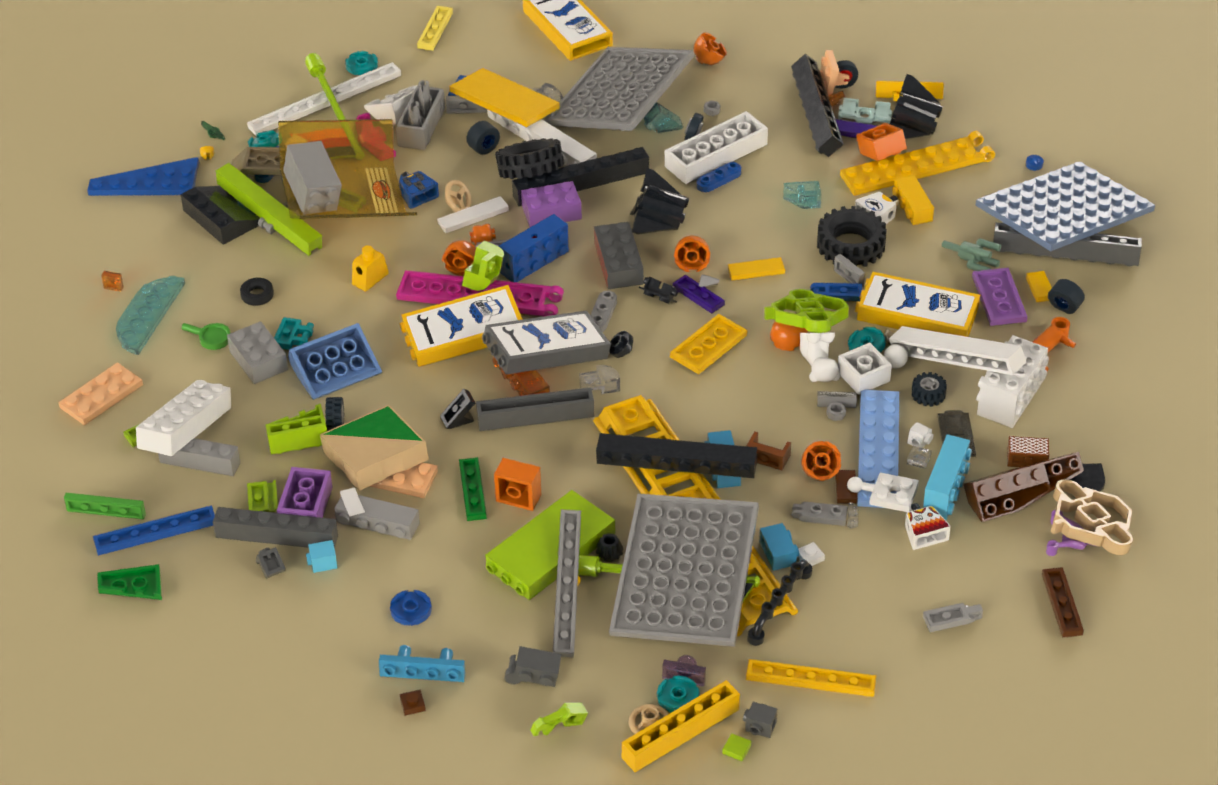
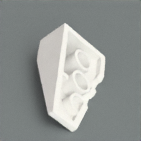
M418 85L400 90L396 94H389L385 96L386 99L381 101L380 99L373 100L364 105V108L380 123L389 124V126L398 125V121L402 117L411 95Z

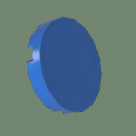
M414 590V592L402 591L396 594L390 603L392 618L402 625L412 626L426 621L432 610L430 598L419 590Z

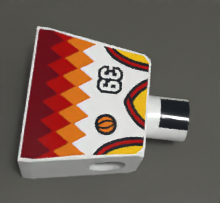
M918 503L911 505L910 511L906 514L905 528L913 550L949 540L951 526L933 506L920 508Z

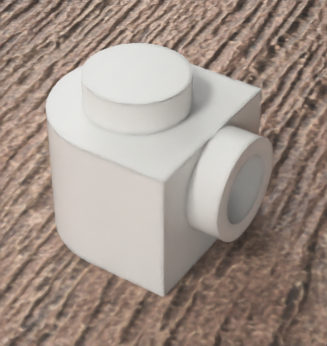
M919 422L915 423L910 428L907 443L921 450L926 444L929 445L933 439L932 429Z

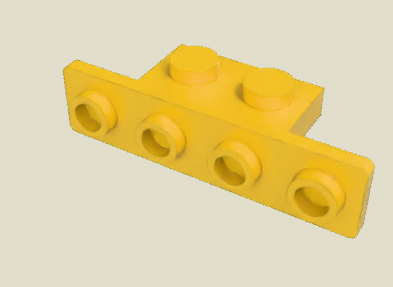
M876 81V98H893V101L897 103L904 81ZM919 81L936 99H943V82Z

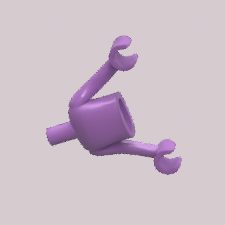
M1055 510L1051 514V524H1053ZM1062 511L1059 512L1071 526L1084 529L1078 523L1064 517ZM1063 534L1062 542L1050 540L1047 543L1046 553L1049 556H1055L1058 548L1061 547L1082 550L1088 543L1067 538Z

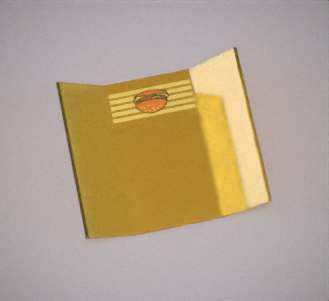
M392 119L278 121L280 173L290 218L417 216V212H406L394 168ZM322 141L342 184L338 207L335 211L303 215L283 171L287 145Z

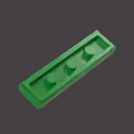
M478 457L459 459L467 521L487 519Z

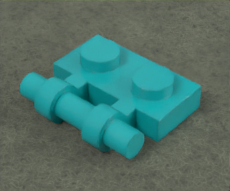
M283 317L274 339L282 349L290 350L293 345L299 346L308 342V339L314 332V324L308 322L305 326L302 325L300 319Z

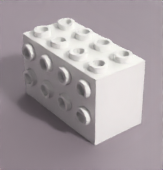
M1014 335L1005 343L1022 346L1027 362L1014 375L987 371L985 377L982 376L979 380L978 387H980V391L976 399L979 401L977 415L1010 428L1014 427L1047 375L1045 367L1049 362L1047 347Z

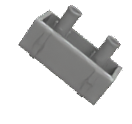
M424 80L418 82V86H416L396 127L398 146L420 150L426 149L445 109L443 89L429 87L427 80L425 83Z

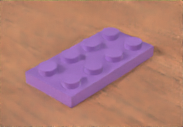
M1009 268L973 271L972 278L980 295L990 326L1027 322V314Z

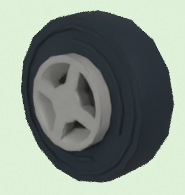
M695 113L690 118L684 133L686 134L685 140L700 134L703 127L702 121L704 116L702 114Z

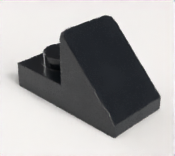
M463 389L440 415L447 429L474 422L469 410L476 402L469 390Z

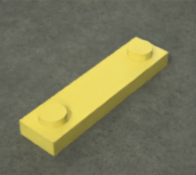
M436 7L417 42L419 49L434 50L453 14V8Z

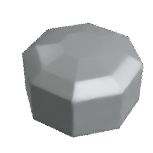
M707 101L704 104V112L710 116L718 115L721 105L717 101Z
M835 402L829 404L826 413L829 419L838 421L846 416V409L843 404Z

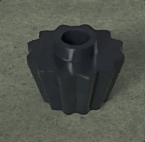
M607 533L600 538L596 554H598L599 558H603L604 561H613L623 555L622 551L624 548L617 535Z

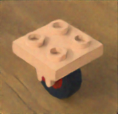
M826 50L825 56L821 59L822 67L819 71L827 95L832 98L835 87L844 89L856 83L858 69L853 62L848 60L836 62L833 50Z

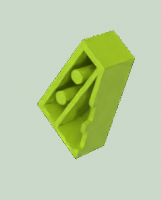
M320 403L315 405L313 410L308 412L302 410L295 417L289 419L286 416L265 425L271 455L322 446L320 434L327 432Z

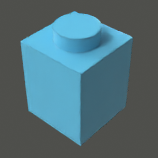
M333 540L308 544L309 553H306L307 564L312 565L313 573L338 568Z

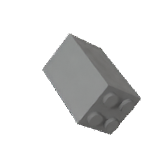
M322 141L287 145L283 171L303 215L337 210L342 184Z

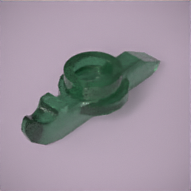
M205 121L201 122L210 138L218 137V139L225 140L219 128L213 127Z

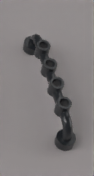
M803 559L800 562L793 563L790 575L782 577L780 588L772 590L771 601L762 604L760 616L756 620L754 627L748 631L747 641L751 645L758 646L764 642L765 633L762 627L766 620L773 617L774 609L783 604L785 594L793 590V583L796 580H805L811 577L813 567L807 560Z

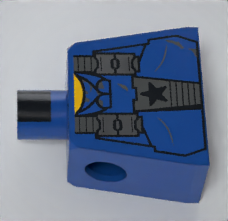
M417 171L412 174L403 172L399 180L400 194L410 209L439 197L438 183L423 172Z

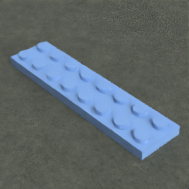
M863 390L860 394L858 477L865 483L876 484L879 473L898 476L899 391ZM864 490L858 492L857 506L884 508L870 505L872 492Z

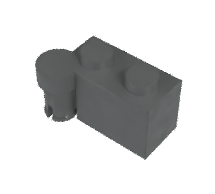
M519 646L517 660H515L516 655L510 656L509 667L505 672L506 682L518 684L523 681L555 687L559 674L561 654Z

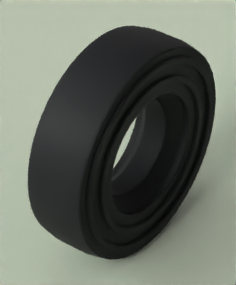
M257 277L245 281L241 285L240 293L242 300L246 304L258 306L269 302L273 298L274 290L269 280ZM254 289H263V290H264V291H263L262 293H260V294H251V293H250V292H251L252 290H254Z

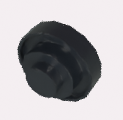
M627 331L617 333L611 339L610 354L616 358L629 354L633 348V336Z

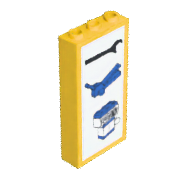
M523 0V12L570 61L613 46V32L581 0Z
M872 271L870 278L866 279L865 290L861 291V301L856 303L855 312L858 313V321L898 330L905 326L969 337L979 309L980 295Z
M509 285L401 314L402 322L400 323L402 333L407 335L404 337L407 347L411 346L409 351L412 361L416 360L418 367L488 348L482 340V334L485 331L486 325L522 320Z

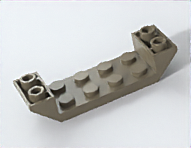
M247 147L232 160L231 165L246 176L247 174L285 175L283 169L287 148ZM329 158L330 161H331V163H332V165H333V167H334V169H335V165H336L335 161H333L331 158Z

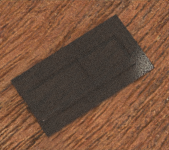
M947 410L944 413H938L942 445L947 434L970 440L969 448L972 449L971 457H976L969 413H963L961 410Z

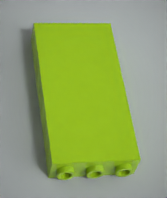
M570 490L485 555L486 569L489 573L500 578L504 584L515 589L519 595L531 600L557 579L561 509L581 511L579 555H588L594 551L604 534H615V519L575 491Z

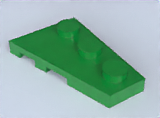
M159 564L97 573L98 591L101 594L162 600Z

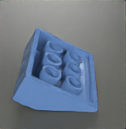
M359 323L291 348L287 357L296 376L313 400L382 373Z

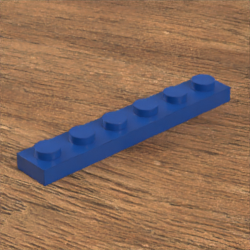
M212 505L95 535L93 540L99 556L213 526L215 514Z

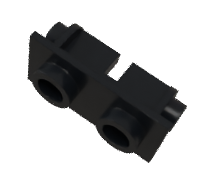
M645 277L643 281L645 284L644 288L638 287L644 290L643 294L650 297H654V295L659 296V300L667 304L670 301L677 303L676 300H673V297L678 295V290L675 286L663 283L660 289L661 281L652 277Z

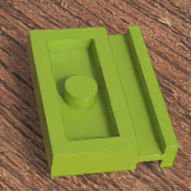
M273 480L271 483H267V481L247 483L249 510L277 513L278 496L276 480Z

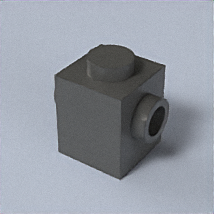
M752 702L750 709H746L743 716V722H746L745 731L754 735L771 738L777 723L778 709L766 704Z

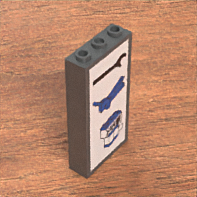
M587 310L488 324L485 326V331L482 334L483 343L487 345L491 355L495 357L505 374L608 359L611 343Z

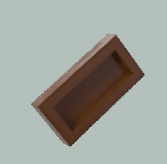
M839 470L835 475L837 504H857V492H851L847 487L848 480L856 477L855 470Z

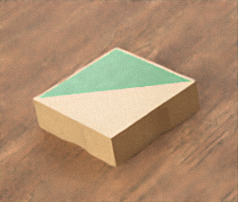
M386 405L320 434L324 454L337 467L343 470L349 481L359 491L395 473L405 471L429 460L425 440L390 405Z

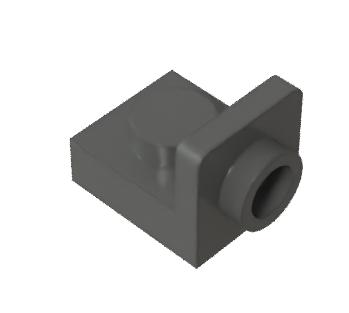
M276 547L272 549L265 548L258 552L255 561L257 564H260L266 579L286 570Z

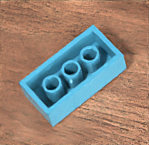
M948 434L926 485L923 508L933 506L945 520H947L948 515L953 514L955 506L953 502L958 501L960 494L958 489L963 487L965 481L964 474H968L970 463L967 460H970L972 449L969 448L970 440Z

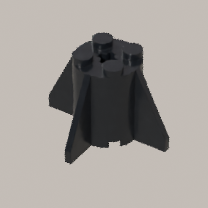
M906 74L890 125L903 129L905 139L929 136L935 132L938 123L935 122V119L939 118L943 106L914 76Z
M647 168L644 182L640 189L643 193L637 197L636 204L630 212V215L635 217L632 233L645 234L678 230L680 223L684 222L685 213H683V210L687 207L689 198L681 195L655 170Z

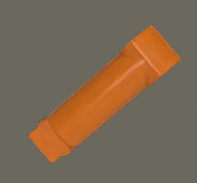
M1055 317L1051 321V326L1033 341V343L1047 347L1048 353L1059 343L1072 348L1076 346V343L1068 338L1070 321L1064 317Z

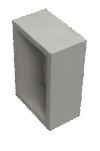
M261 321L227 335L230 353L254 384L288 370L286 353Z

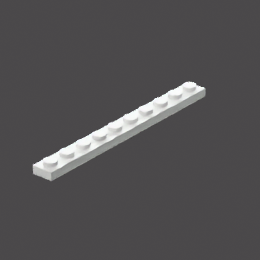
M392 62L331 87V90L337 102H340L401 76V70ZM322 91L247 122L249 130L256 136L260 132L276 129L313 112L322 110L331 104L325 92Z

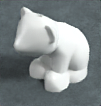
M835 332L800 333V351L802 356L811 365L809 378L812 382L837 381L840 378L837 362L828 358L829 344L834 340Z

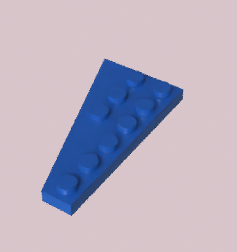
M199 157L90 179L87 190L88 196L180 195L195 187Z

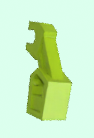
M582 702L564 703L556 712L543 718H538L533 723L530 731L533 736H538L540 731L544 735H548L555 725L561 722L565 727L583 725L588 712Z

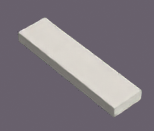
M500 196L438 218L437 221L446 234L509 211V206Z

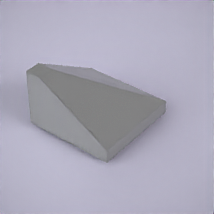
M703 274L699 280V287L717 285L719 279Z

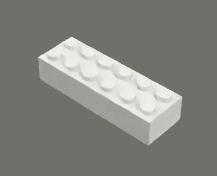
M746 111L666 149L665 167L687 184L767 145L768 128Z
M196 380L136 427L137 448L173 456L231 409L230 387L223 386L222 384L207 383L204 380Z

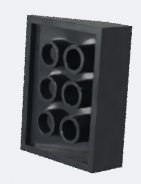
M220 186L194 187L180 194L183 211L223 245L259 226L258 221L260 217Z

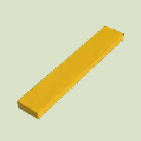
M749 659L746 680L874 697L876 675Z

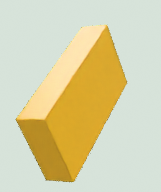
M1045 271L1026 273V280L1036 303L1049 301L1048 292L1052 287Z

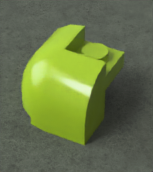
M485 240L476 247L473 263L465 269L462 286L480 291L493 283L502 268L503 250Z

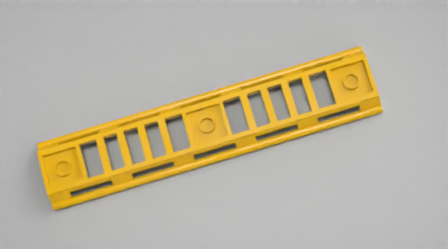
M642 395L606 406L600 415L593 419L600 433L610 434L608 431L610 427L616 435L627 436L654 426L658 432L645 437L679 440L651 399L646 400ZM623 466L641 494L721 500L704 474L677 472L656 479L655 475L669 470L639 468L652 487L649 492L634 470V467ZM689 479L694 483V486L669 495L663 489ZM753 545L747 576L756 573L760 578V584L757 588L753 587L742 603L737 637L743 633L747 626L755 624L761 614L762 604L771 601L773 589L780 588L779 582ZM787 594L784 596L783 604L774 609L773 616L784 612H789L792 616L798 613V609Z

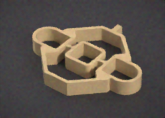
M1064 479L1057 482L1053 493L1057 505L1051 532L1053 534L1062 532L1067 538L1099 547L1103 546L1108 552L1115 555L1127 554L1133 541L1132 535L1128 532L1132 510L1118 496L1089 488H1082L1072 480ZM1064 492L1073 494L1077 499L1071 500ZM1101 505L1113 508L1125 519V523L1119 521L1109 523L1111 515ZM1076 511L1074 519L1084 529L1071 526L1059 512L1069 513ZM1093 514L1098 519L1092 520L1088 515ZM1114 534L1122 543L1114 541L1108 535Z

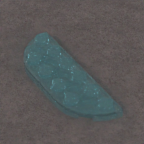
M169 276L157 279L143 285L135 294L116 325L117 338L125 350L136 355L140 354L185 285L184 278Z

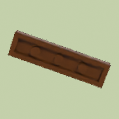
M1063 567L1043 569L1042 577L1062 638L1083 636L1084 629Z

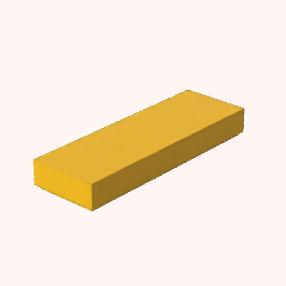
M781 257L728 264V271L731 281L785 274V267Z

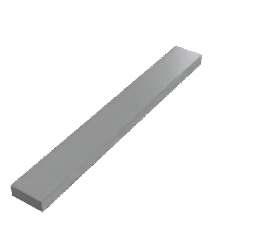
M561 509L553 653L561 654V657L574 658L581 526V511Z

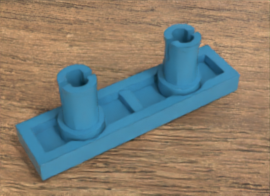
M407 645L399 647L397 656L380 655L379 673L383 677L464 682L465 660H452L453 651L450 648L442 649L439 659L410 657L411 648Z

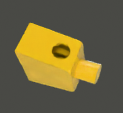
M364 246L362 254L353 260L352 285L365 292L389 274L384 255L373 249L372 246Z

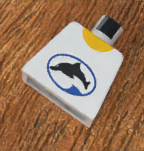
M876 192L855 200L856 209L861 210L864 207L866 212L874 211L875 217L880 215L882 222L886 224L895 218L896 206L899 205V200L895 195L888 198L882 192Z

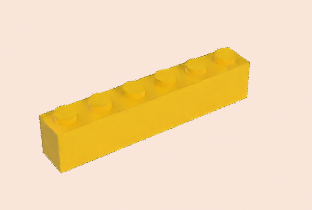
M725 680L622 742V759L634 772L639 771L737 712L740 704V693Z

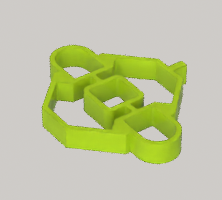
M794 289L789 292V295L771 303V306L764 307V319H774L775 322L805 328L813 333H825L831 330V326L848 318L849 306L844 299L814 294L813 291L807 289ZM824 308L833 309V310H837V311L832 312V311L824 310ZM783 310L796 311V314H795V313L786 312V311H783Z

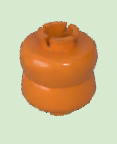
M488 223L482 226L475 225L472 228L473 232H469L471 243L474 242L475 245L484 240L490 242L496 239V234H493L495 233V228L491 229Z

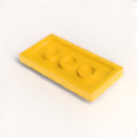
M717 314L670 352V358L699 375L747 336V330L726 317Z

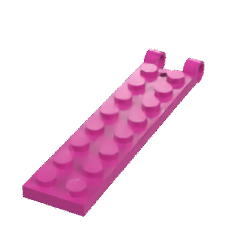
M405 270L396 293L397 300L441 304L509 285L520 314L544 317L557 315L558 308L554 304H544L546 297L552 302H560L564 290L557 285L544 286L495 280L484 290L477 291L462 286L463 276Z

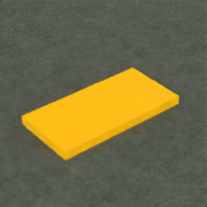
M484 68L449 86V92L525 127L530 126L560 108V102Z

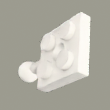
M879 473L876 484L865 483L859 477H852L847 482V487L851 492L856 493L861 490L872 492L870 505L904 512L910 511L919 486V480L886 473Z

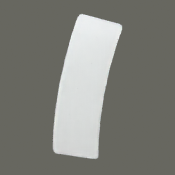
M355 488L340 491L349 516L365 512Z

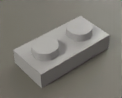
M843 255L835 256L834 271L849 283L862 284L863 287L865 272Z

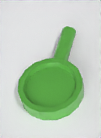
M187 323L182 325V330L199 335L200 344L206 349L218 350L228 345L227 335L230 334V329L224 324L213 323L203 328Z

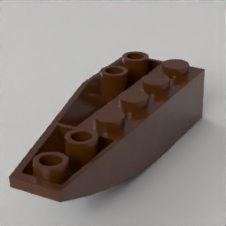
M1079 452L966 482L963 483L969 505L980 521L984 522L1022 510L1054 490L1058 481L1070 480L1082 473L1084 469Z

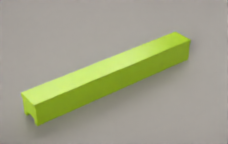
M227 163L215 170L217 184L258 217H262L267 223L272 224L277 232L306 255L310 256L311 251L316 248H322V235L233 165Z

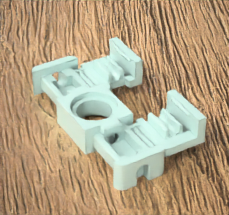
M844 98L843 106H839L838 120H841V118L854 119L857 123L872 125L875 121L890 124L892 118L890 102L876 101L874 109L858 107L859 99ZM867 114L869 117L864 118L861 115Z

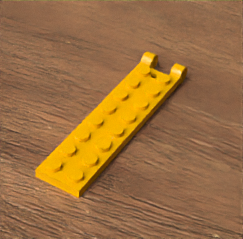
M973 131L968 137L898 154L879 161L841 169L840 176L852 194L856 196L894 186L895 179L915 175L917 179L981 162H990L994 159L995 152L990 146H984L977 152L974 147L980 146L984 138L979 131Z

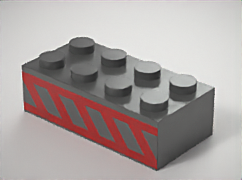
M620 222L594 226V244L607 289L644 285V268L630 223Z

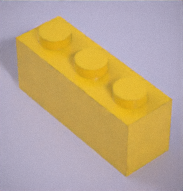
M915 175L895 179L892 193L898 198L899 206L904 209L906 218L911 221L912 225L932 222L934 206Z

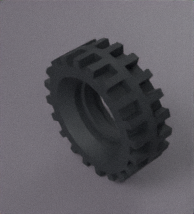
M553 138L522 141L511 146H505V148L495 152L500 177L504 179L540 176L543 173L558 170V167H563L564 164L561 142L558 139L553 140Z
M842 206L839 211L834 208L831 214L825 213L824 219L821 218L819 220L817 249H819L820 255L825 254L826 261L833 260V264L835 256L839 254L849 259L856 266L862 264L863 267H866L868 262L874 264L876 257L880 259L882 252H885L886 223L882 222L880 215L875 217L874 211L866 212L864 207L859 210L856 209V206H851V209H846L845 206ZM851 233L858 234L867 241L850 244L841 242L836 238L840 235Z

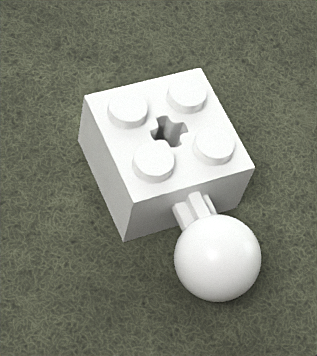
M867 343L838 356L839 373L850 387L860 395L863 390H872L890 382L891 368L898 369L903 367L908 360V353L903 346L895 344L889 346L883 356L871 343Z

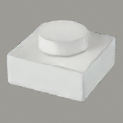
M814 542L798 549V558L800 560H807L812 566L825 560V554Z

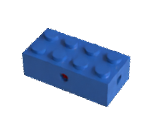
M552 214L499 245L498 247L504 252L500 274L511 282H518L569 252L568 224L555 214Z

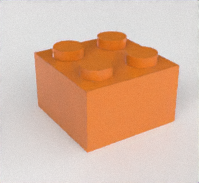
M883 123L856 135L860 154L876 161L886 159V157L891 155H898L902 150L907 149L903 129L888 123Z
M502 458L494 473L496 502L533 511L542 495L540 467Z

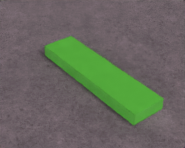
M65 493L64 496L66 509L69 512L144 519L146 516L144 502L141 500Z

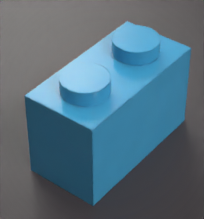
M783 523L760 528L759 543L772 570L791 567L796 562L797 556H799V550L797 545L792 542L790 531L786 530Z

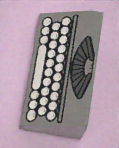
M817 391V407H828L830 403L838 402L847 408H856V392Z

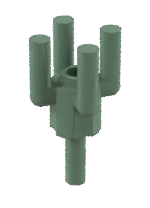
M981 238L977 240L976 244L966 241L962 242L961 245L945 240L942 242L943 248L958 252V256L961 259L968 261V269L975 271L991 269L977 264L979 261L995 267L1000 265V260L991 258L992 252L983 249L985 247L999 252L1001 249L1000 244Z

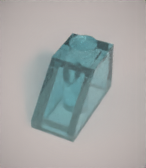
M658 102L644 116V125L649 130H654L657 133L684 128L680 117Z
M819 181L784 183L783 199L802 209L821 208Z

